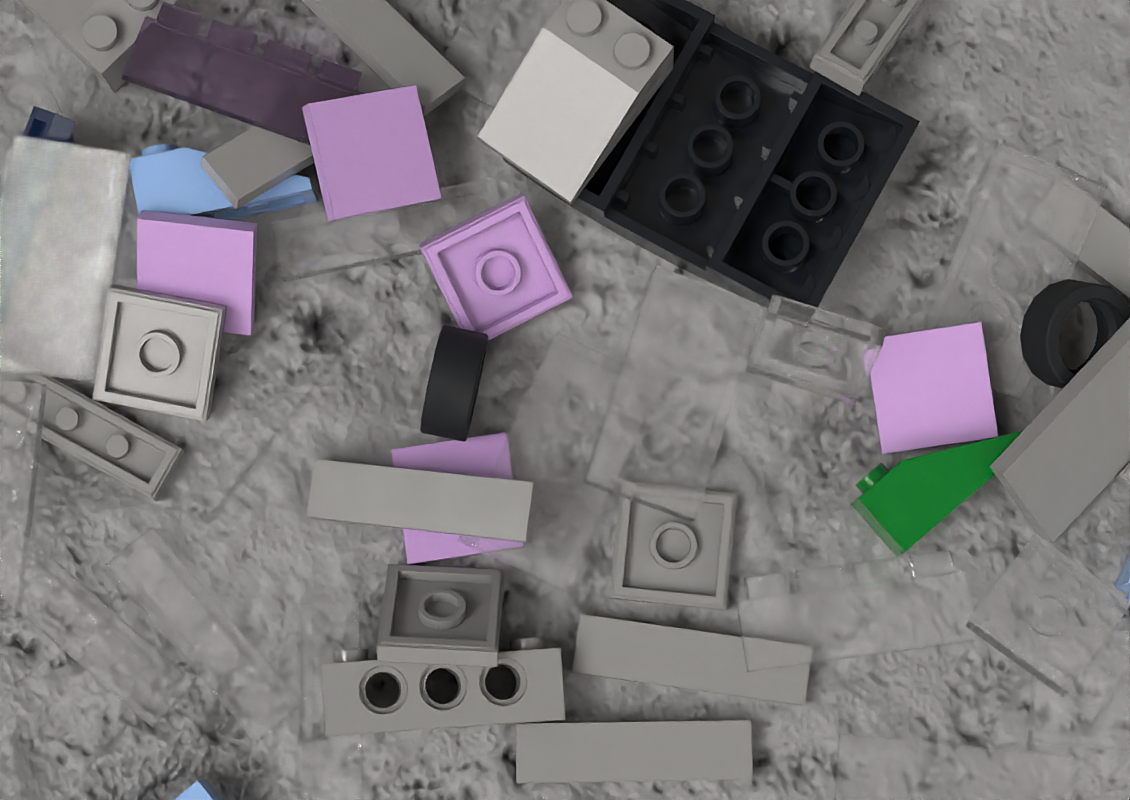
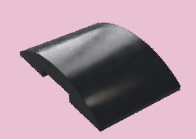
M607 0L674 46L673 70L570 206L625 239L687 272L761 306L810 323L920 121L863 91L858 96L815 71L813 74L716 24L714 14L687 0ZM503 158L504 162H506L508 165H510L515 170L520 172L522 175H524L525 177H527L528 179H530L531 181H533L534 183H536L537 185H539L555 197L559 198L563 202L567 203L562 198L554 194L552 191L544 187L542 184H540L532 177L524 173L522 170L517 168L515 165H513L505 158Z

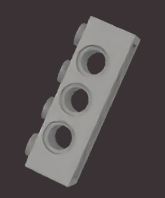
M545 638L510 640V651L499 652L498 665L509 668L516 679L514 692L505 700L492 697L486 689L485 677L492 667L368 660V649L333 651V663H322L320 665L324 737L566 720L561 648L546 649ZM437 669L449 671L457 681V693L446 704L434 702L426 693V679L432 671ZM375 674H388L398 684V698L388 708H378L372 705L366 697V683Z

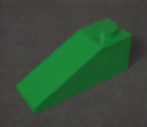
M1023 431L902 460L890 471L881 462L855 485L862 492V495L852 502L851 505L897 557L905 553L995 474L990 466Z

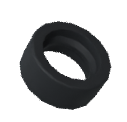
M1071 279L1049 284L1034 297L1023 317L1020 341L1023 358L1031 373L1045 384L1063 389L1130 318L1128 302L1124 296L1111 286ZM1080 302H1086L1090 304L1096 316L1098 332L1095 347L1088 359L1077 369H1067L1060 356L1058 342L1061 325L1070 310Z
M447 325L442 326L423 405L420 426L422 433L462 442L467 440L488 344L487 334Z

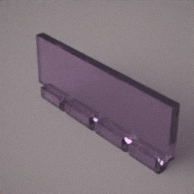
M163 2L157 19L145 16L122 73V80L310 145L303 115V106L309 103L366 94L357 91L362 76L361 71L324 59L318 76L309 74L308 70L313 54L271 39L268 40L263 57L253 54L258 39L257 34L215 19L211 24L207 37L199 35L198 32L203 15L167 2Z

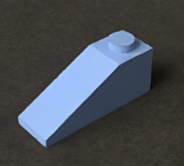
M159 144L142 150L141 157L128 159L138 214H140L141 210L237 220L317 202L316 192L310 178L294 174L240 208L235 209L201 167L202 157L207 154L206 152L186 147L176 149V146L173 144Z

